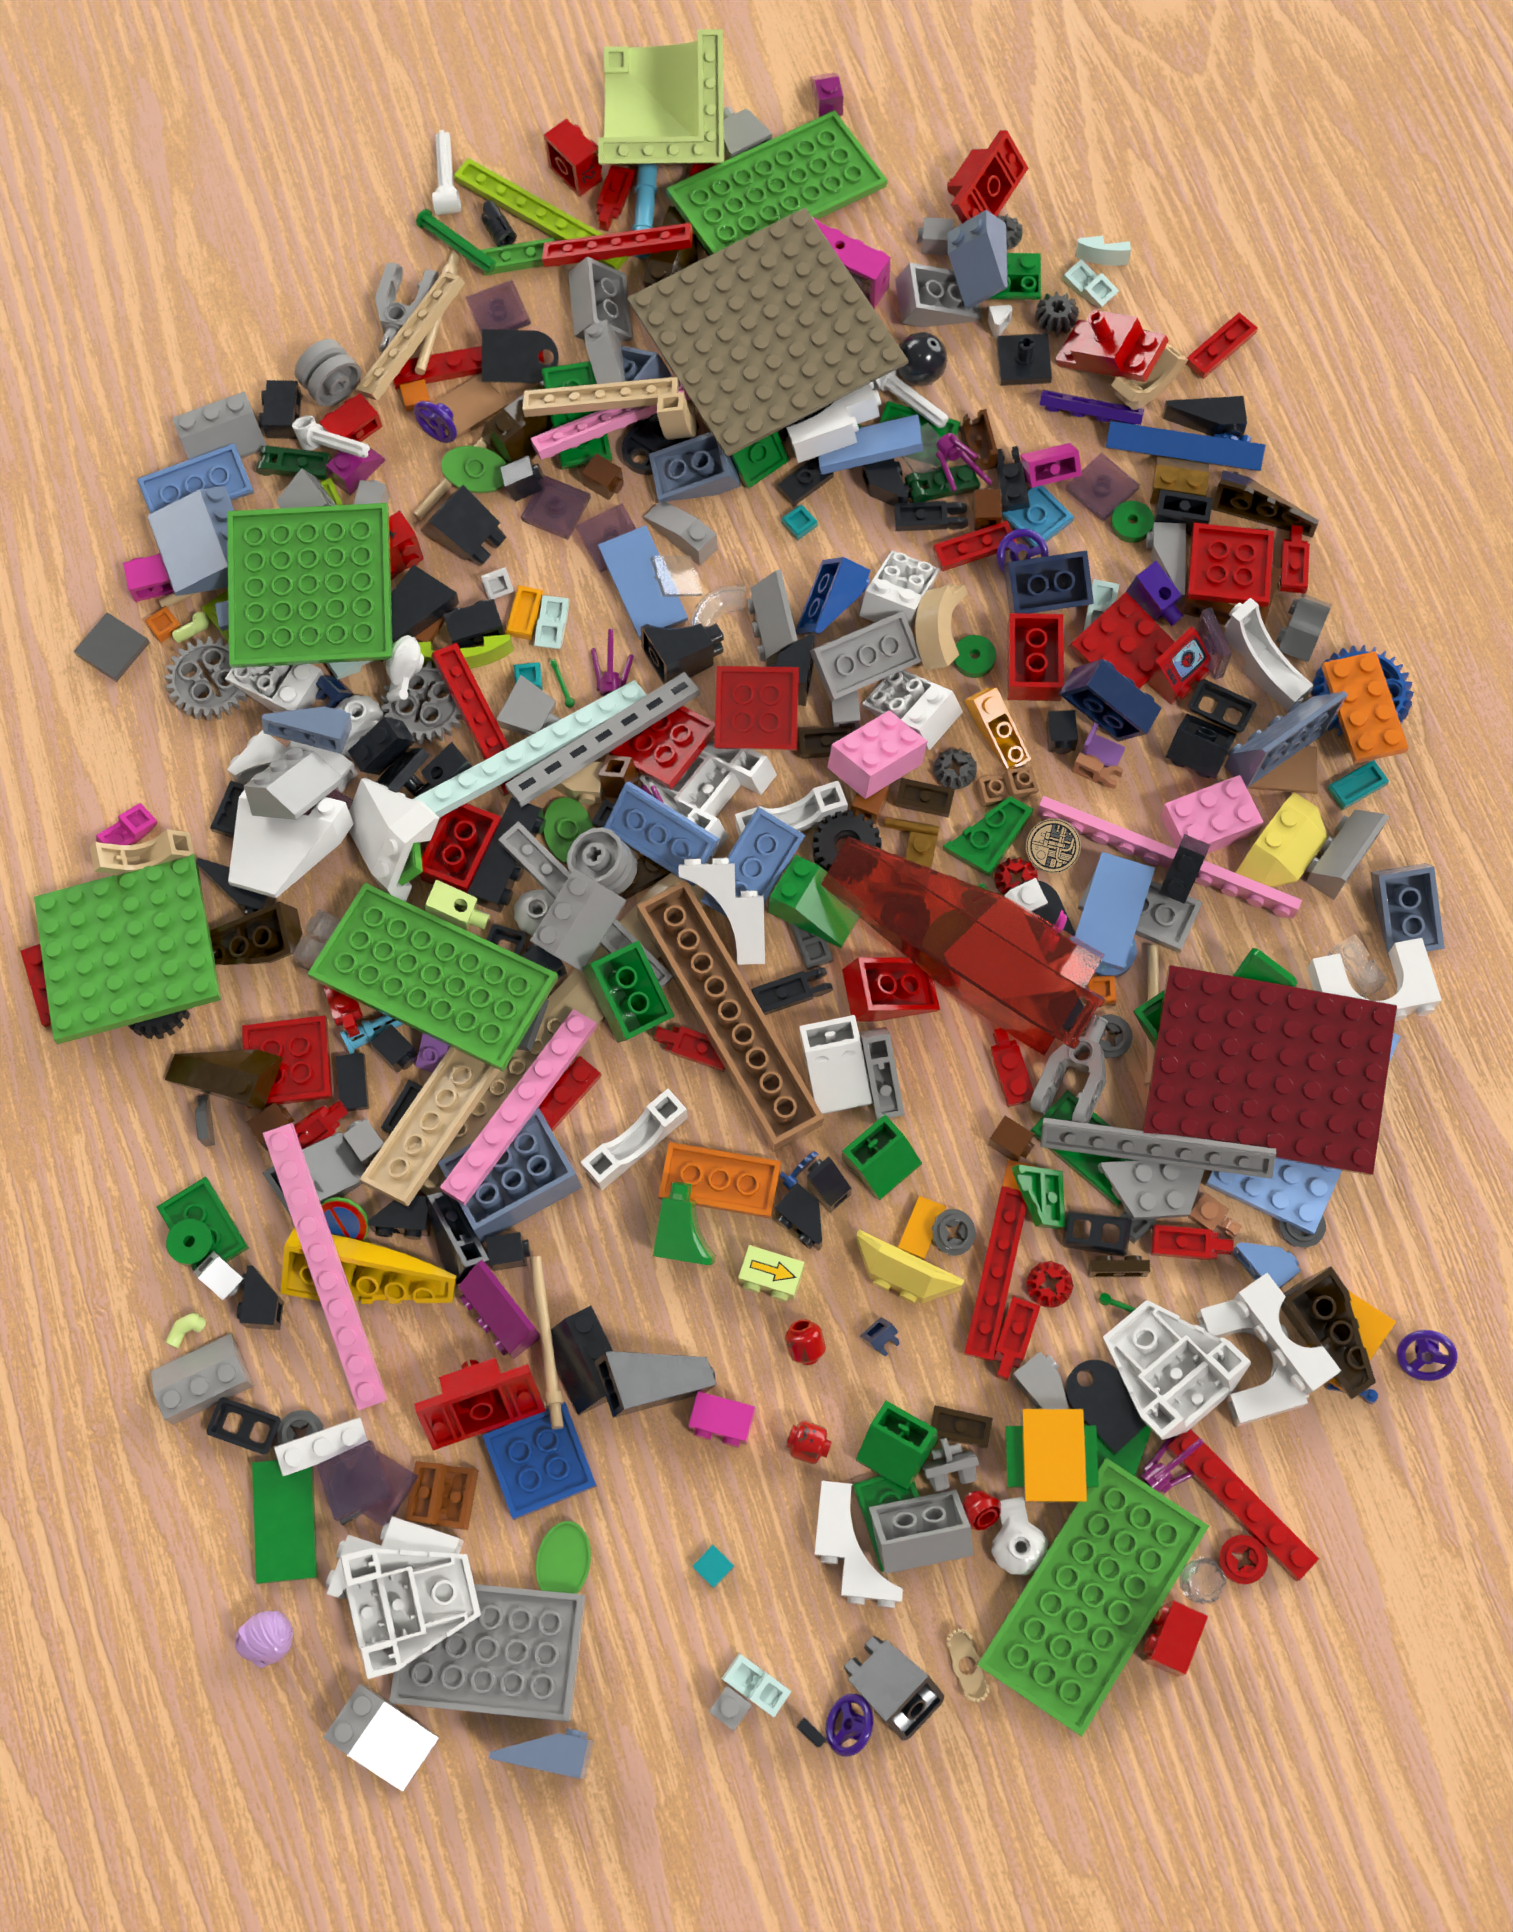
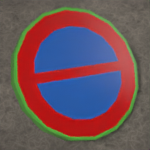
M340 1197L330 1198L321 1203L332 1235L360 1241L365 1240L369 1233V1220L364 1210L358 1204Z

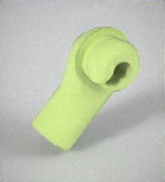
M204 612L195 613L192 617L193 621L172 632L173 638L177 643H181L208 628L209 619Z
M190 1313L178 1319L173 1325L165 1343L179 1348L185 1334L191 1330L201 1332L206 1325V1320L203 1317H199L198 1313Z

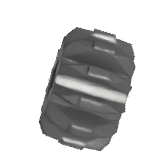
M1057 291L1054 293V296L1046 294L1044 300L1038 302L1035 314L1036 321H1039V329L1046 328V333L1055 332L1057 337L1061 331L1068 334L1070 328H1074L1079 316V309L1076 307L1075 299H1068L1067 293L1059 296Z

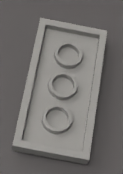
M904 611L810 650L830 701L922 662Z
M1096 869L1077 909L1081 911L1084 909ZM1151 880L1135 934L1180 953L1203 902L1189 896L1185 904L1159 893L1161 884Z

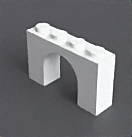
M1418 938L1394 943L1388 954L1397 980L1396 995L1387 1000L1376 1002L1397 1005L1395 1021L1402 1020L1410 1014L1417 1013L1418 1016H1425L1433 1013L1442 1000L1423 939ZM1340 954L1312 959L1307 970L1314 991L1368 1000L1357 994L1349 984Z
M1235 1299L1200 1309L1196 1314L1200 1327L1218 1338L1236 1333H1247L1257 1337L1253 1330L1255 1325L1249 1317L1244 1318L1235 1306L1237 1302ZM1281 1324L1280 1326H1281L1282 1331L1284 1332V1334H1285V1335L1287 1336V1338L1289 1339L1288 1333H1287V1330H1286L1284 1324ZM1266 1341V1342H1264V1343L1266 1344V1346H1267L1268 1349L1270 1350V1353H1271V1356H1272L1273 1349L1270 1347V1345H1269V1344L1267 1343V1341ZM1272 1356L1273 1368L1267 1382L1257 1387L1230 1394L1226 1398V1402L1234 1425L1238 1427L1301 1408L1308 1403L1307 1398H1309V1395H1306L1304 1391L1300 1392L1291 1382L1290 1377L1292 1375L1285 1366L1281 1367Z

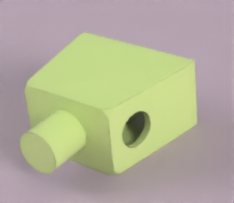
M438 880L435 881L425 904L426 912L466 931L470 924L484 930L490 918V914L477 909V898Z

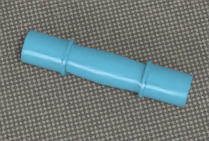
M655 164L638 165L637 184L635 186L637 194L635 225H633L632 231L654 228L655 195L657 194V166ZM651 253L635 255V257L645 259L650 257Z

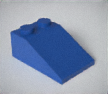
M845 557L822 560L796 627V634H820L867 589L869 585L868 576L871 570Z

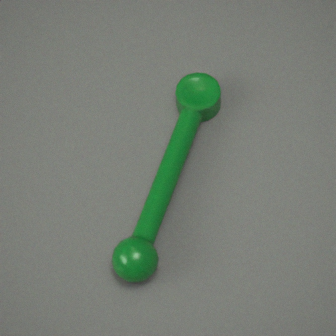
M554 658L550 660V663L564 694L565 706L572 708L575 705V700L570 697L558 663Z
M1102 1293L1099 1297L1100 1304L1105 1306L1110 1304L1131 1313L1137 1309L1111 1299V1296L1107 1293Z

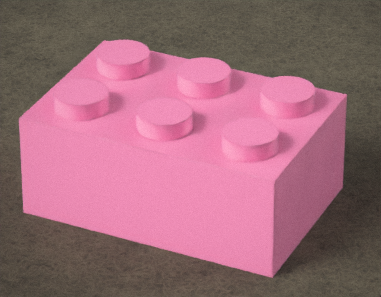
M889 710L833 743L827 768L866 799L922 765L928 741Z
M1240 775L1165 803L1161 813V818L1177 850L1184 834L1210 844L1207 854L1257 835L1264 823Z

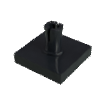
M1048 333L997 336L1000 386L1051 383L1052 371Z
M423 748L407 749L389 766L376 783L388 787V790L395 793L404 786L414 797H417L416 792L425 784L414 773L430 755Z

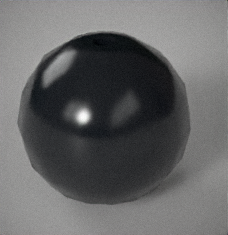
M926 332L910 334L899 344L900 349L908 359V364L897 369L898 374L905 382L918 387L933 384L943 375L948 362L947 352L942 341L936 336Z

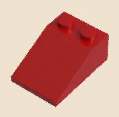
M858 957L842 969L851 1016L855 1015L856 1022H876L940 1010L934 978L924 968L921 958Z

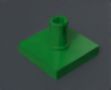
M777 431L730 455L743 485L748 489L790 461Z

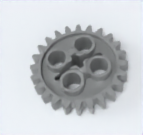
M208 637L206 644H203L201 639L198 638L197 646H193L188 642L189 650L185 651L179 648L178 651L181 656L179 658L171 657L175 665H167L166 668L170 674L165 675V680L169 683L165 687L168 693H171L169 697L172 702H176L178 710L184 708L186 716L194 712L196 720H199L202 714H205L207 721H210L212 714H216L220 720L221 712L225 711L230 716L232 715L230 710L232 706L240 709L238 701H247L244 692L232 684L222 686L223 682L226 681V676L232 669L229 665V643L224 646L222 638H219L217 643L214 644L212 638ZM215 659L220 660L219 663L210 665L211 661ZM198 661L203 662L211 679L214 680L217 689L221 693L220 697H217L210 683L197 664ZM190 672H197L193 677H186ZM202 693H209L206 698H198Z
M428 661L427 666L422 667L410 679L407 699L390 702L387 700L386 695L381 696L384 703L381 706L385 714L384 717L402 720L412 736L417 738L419 745L423 743L424 738L428 739L430 745L433 744V737L436 736L442 742L443 733L446 732L452 736L451 727L453 726L458 729L461 727L458 719L463 720L437 666L433 668L431 661ZM423 685L421 689L413 690L414 686ZM384 686L386 693L389 692L390 686ZM441 693H448L444 698H437ZM405 708H413L409 713H402ZM430 716H438L434 721H427Z

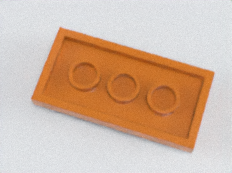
M1376 651L1324 662L1322 670L1330 694L1342 691L1348 694L1337 715L1353 764L1406 753L1409 747Z
M669 1142L658 1198L662 1200L663 1197L670 1196L672 1182L693 1184L690 1200H696V1206L771 1219L781 1161Z

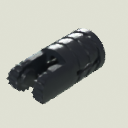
M487 200L482 208L485 213L481 215V220L497 247L508 244L512 245L517 238L515 231L493 201Z

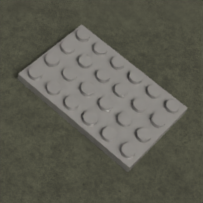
M474 1584L481 1615L393 1674L389 1703L571 1722L586 1596Z

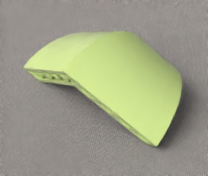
M723 29L697 30V41L651 47H604L605 123L604 137H598L599 164L724 163Z

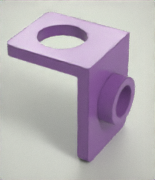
M1094 723L1082 753L1097 757L1100 762L1104 763L1106 768L1113 765L1117 766L1125 747L1096 735L1099 724Z
M423 1033L416 1067L433 1073L447 1053L449 1045Z

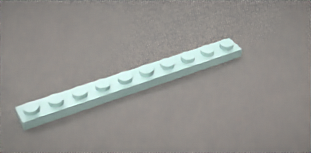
M634 680L412 800L422 801L438 817H441L525 772L642 699L647 694Z

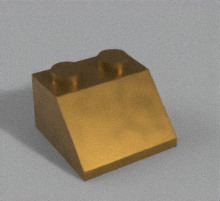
M1157 455L1150 503L1157 504L1160 490L1206 497L1209 463Z

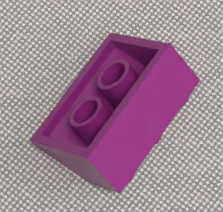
M480 1260L458 1286L463 1293L459 1298L469 1311L475 1308L479 1313L480 1317L476 1320L486 1333L492 1330L498 1338L493 1343L503 1356L509 1353L515 1359L538 1341L540 1334L486 1263Z

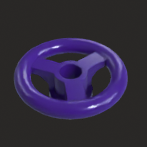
M419 401L415 404L414 416L420 427L429 436L443 443H451L456 439L457 429L452 421L454 416L449 407L442 403L435 405L428 401ZM445 426L448 427L449 435L445 434Z
M1017 529L1008 533L1001 540L997 549V563L1003 574L1006 547L1010 549L1009 557L1011 561L1020 560L1018 553L1021 550H1024L1026 553V557L1023 560L1031 559V557L1041 554V557L1049 556L1048 546L1043 537L1030 529ZM1029 537L1038 546L1029 548L1023 544H1016L1013 539Z
M1418 1330L1406 1335L1400 1341L1396 1352L1397 1361L1402 1370L1409 1376L1422 1381H1435L1448 1376L1454 1370L1458 1360L1457 1350L1453 1342L1442 1333L1432 1330ZM1416 1341V1358L1409 1364L1406 1360V1349L1412 1342ZM1439 1342L1447 1349L1448 1355L1439 1351ZM1435 1362L1445 1365L1435 1372L1419 1371L1424 1364Z
M846 1694L835 1702L828 1714L826 1722L828 1744L836 1754L843 1757L856 1755L866 1746L873 1730L871 1706L859 1694ZM851 1703L858 1704L864 1716L855 1714ZM842 1710L843 1720L841 1729L835 1736L836 1719ZM848 1739L857 1741L850 1747L841 1746Z

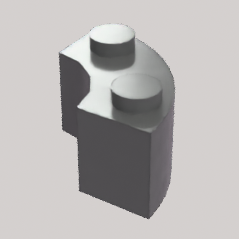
M1301 594L1300 599L1294 598L1288 611L1289 614L1293 615L1288 628L1282 627L1276 642L1281 643L1279 650L1309 662L1332 604L1306 594Z

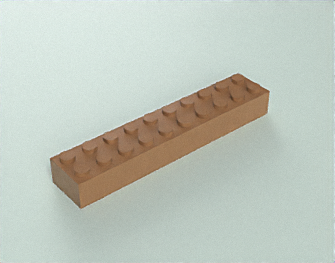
M685 880L638 904V918L669 972L673 975L674 981L724 1065L725 1070L772 1152L821 1127L824 1116L688 882Z

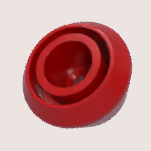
M985 1491L970 1492L965 1497L962 1505L971 1529L974 1530L989 1528L998 1520L1001 1514V1502L999 1499Z

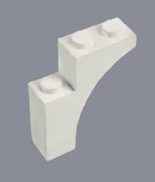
M873 382L836 400L816 416L787 427L791 446L798 463L857 443L855 432L859 431L858 424L880 416L878 405H881V400L877 389L872 391L874 389Z
M1249 598L1244 604L1238 603L1229 613L1231 618L1225 625L1226 632L1223 640L1244 657L1246 663L1242 672L1288 711L1298 701L1303 702L1308 697L1313 684L1298 672L1277 648L1264 626L1259 605L1252 598Z
M263 730L249 740L247 748L240 755L232 759L227 769L235 782L245 784L251 781L254 775L267 769L270 763L283 757L287 750L298 747L302 750L315 751L343 777L344 782L335 789L340 793L358 775L354 763L342 754L294 741H289V745L286 747L272 736L264 734Z
M712 858V864H701V859H684V864L678 865L679 877L687 879L705 889L725 911L736 940L737 965L765 964L763 895H758L756 890L741 891V896H735V864L729 863V858Z
M822 1481L815 1557H820V1563L838 1564V1559L844 1560L841 1597H847V1603L865 1605V1600L877 1601L878 1607L895 1608V1603L902 1602L903 1589L889 1582L873 1568L862 1553L856 1540L850 1512L852 1484Z
M392 1517L390 1523L386 1522L383 1526L380 1539L383 1540L382 1546L350 1535L347 1536L346 1541H341L336 1554V1558H339L335 1570L332 1569L326 1581V1587L329 1588L327 1594L343 1600L347 1596L340 1556L369 1548L460 1554L464 1541L460 1538Z

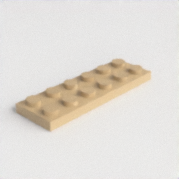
M450 1047L363 1173L360 1181L364 1185L408 1207L500 1070Z

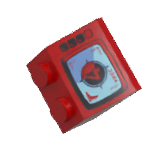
M1191 626L1155 660L1148 685L1171 705L1178 698L1183 700L1192 690L1191 686L1196 681L1200 682L1202 679H1205L1210 673L1208 668L1211 657L1196 629Z

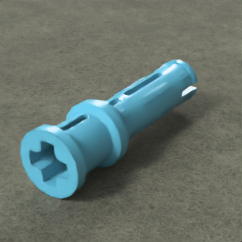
M383 1015L371 1022L369 1020L361 1021V1025L358 1026L359 1035H364L355 1040L352 1039L359 1035L349 1038L348 1033L344 1030L340 1034L350 1054H353L355 1049L372 1042L390 1024L397 1028L403 1025V1023L394 1020L385 1024L393 1018ZM381 1025L380 1028L373 1031V1028Z

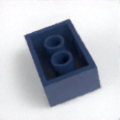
M1087 550L1003 563L1010 613L1031 614L1094 604Z
M1103 659L1073 668L1059 695L1090 720L1099 724L1100 728L1118 742L1148 734L1162 709L1151 695L1142 692L1135 686L1133 680L1121 675L1115 670L1112 663Z

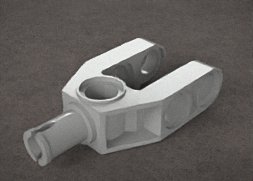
M391 262L386 264L375 296L384 333L381 345L379 346V350L382 353L439 278L438 271L426 269L422 281L418 283V293L415 302H412L410 306L395 302L402 281L403 267Z
M1091 1015L1083 1036L1073 1035L1050 1055L1033 1093L1030 1103L1031 1110L1042 1114L1048 1112L1067 1068L1072 1067L1082 1073H1089L1082 1093L1079 1092L1077 1096L1079 1101L1075 1107L1072 1121L1089 1123L1106 1084L1104 1051L1099 1044L1104 1029L1108 1024L1105 1018L1100 1016L1097 1019V1015ZM1081 1053H1090L1087 1059L1077 1060Z

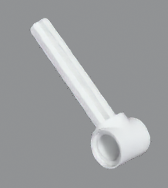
M440 130L436 134L439 187L432 193L436 216L461 213L459 192L453 187L450 134Z
M897 369L873 381L874 389L872 390H889L937 428H943L949 419L948 416L897 378Z
M313 416L300 417L292 424L303 450H314L323 445L362 458L368 456V451L370 450L368 444L326 432L321 425L316 424Z

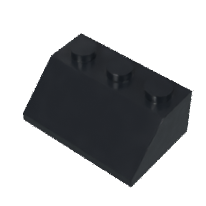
M589 1306L563 1319L551 1329L556 1369L578 1416L607 1402L594 1361L604 1353L613 1351L592 1306Z

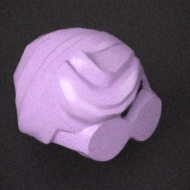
M265 1611L253 1615L240 1627L235 1635L237 1653L242 1658L251 1660L260 1668L278 1662L289 1652L292 1644L293 1627L285 1614L278 1611Z

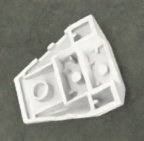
M361 778L349 810L354 823L349 833L382 891L406 902L412 885L409 882L404 886L398 883L413 843L430 841L439 817L422 801L409 799L403 793H395L388 790L386 786L367 778Z
M1148 1300L1103 1336L1141 1419L1161 1440L1190 1430L1232 1393L1251 1364V1361L1229 1340L1223 1337L1218 1338L1206 1332L1204 1328L1198 1325L1194 1326L1180 1319V1316Z
M369 1548L340 1556L354 1631L367 1679L400 1670L406 1664L481 1615L467 1554Z

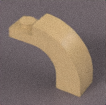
M1167 344L1146 382L1117 377L1111 386L1117 390L1115 395L1132 410L1140 409L1154 400L1174 380L1188 359L1170 344Z
M684 392L658 395L657 415L665 438L670 440L694 437L698 424L696 408L691 400L686 401Z
M948 584L941 588L927 590L919 602L915 631L919 655L925 670L948 667L959 656L952 636L951 616L955 606L968 595L965 585L954 587L953 584Z
M166 829L156 838L141 844L115 845L95 842L90 846L94 872L110 873L111 876H118L143 869L146 866H155L194 854L190 832Z

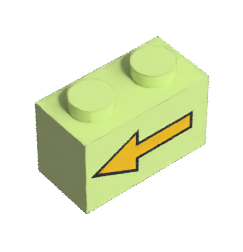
M749 1245L738 1277L739 1284H743V1289L749 1292L759 1293L762 1290L771 1293L770 1297L778 1301L787 1302L788 1299L795 1300L805 1263Z

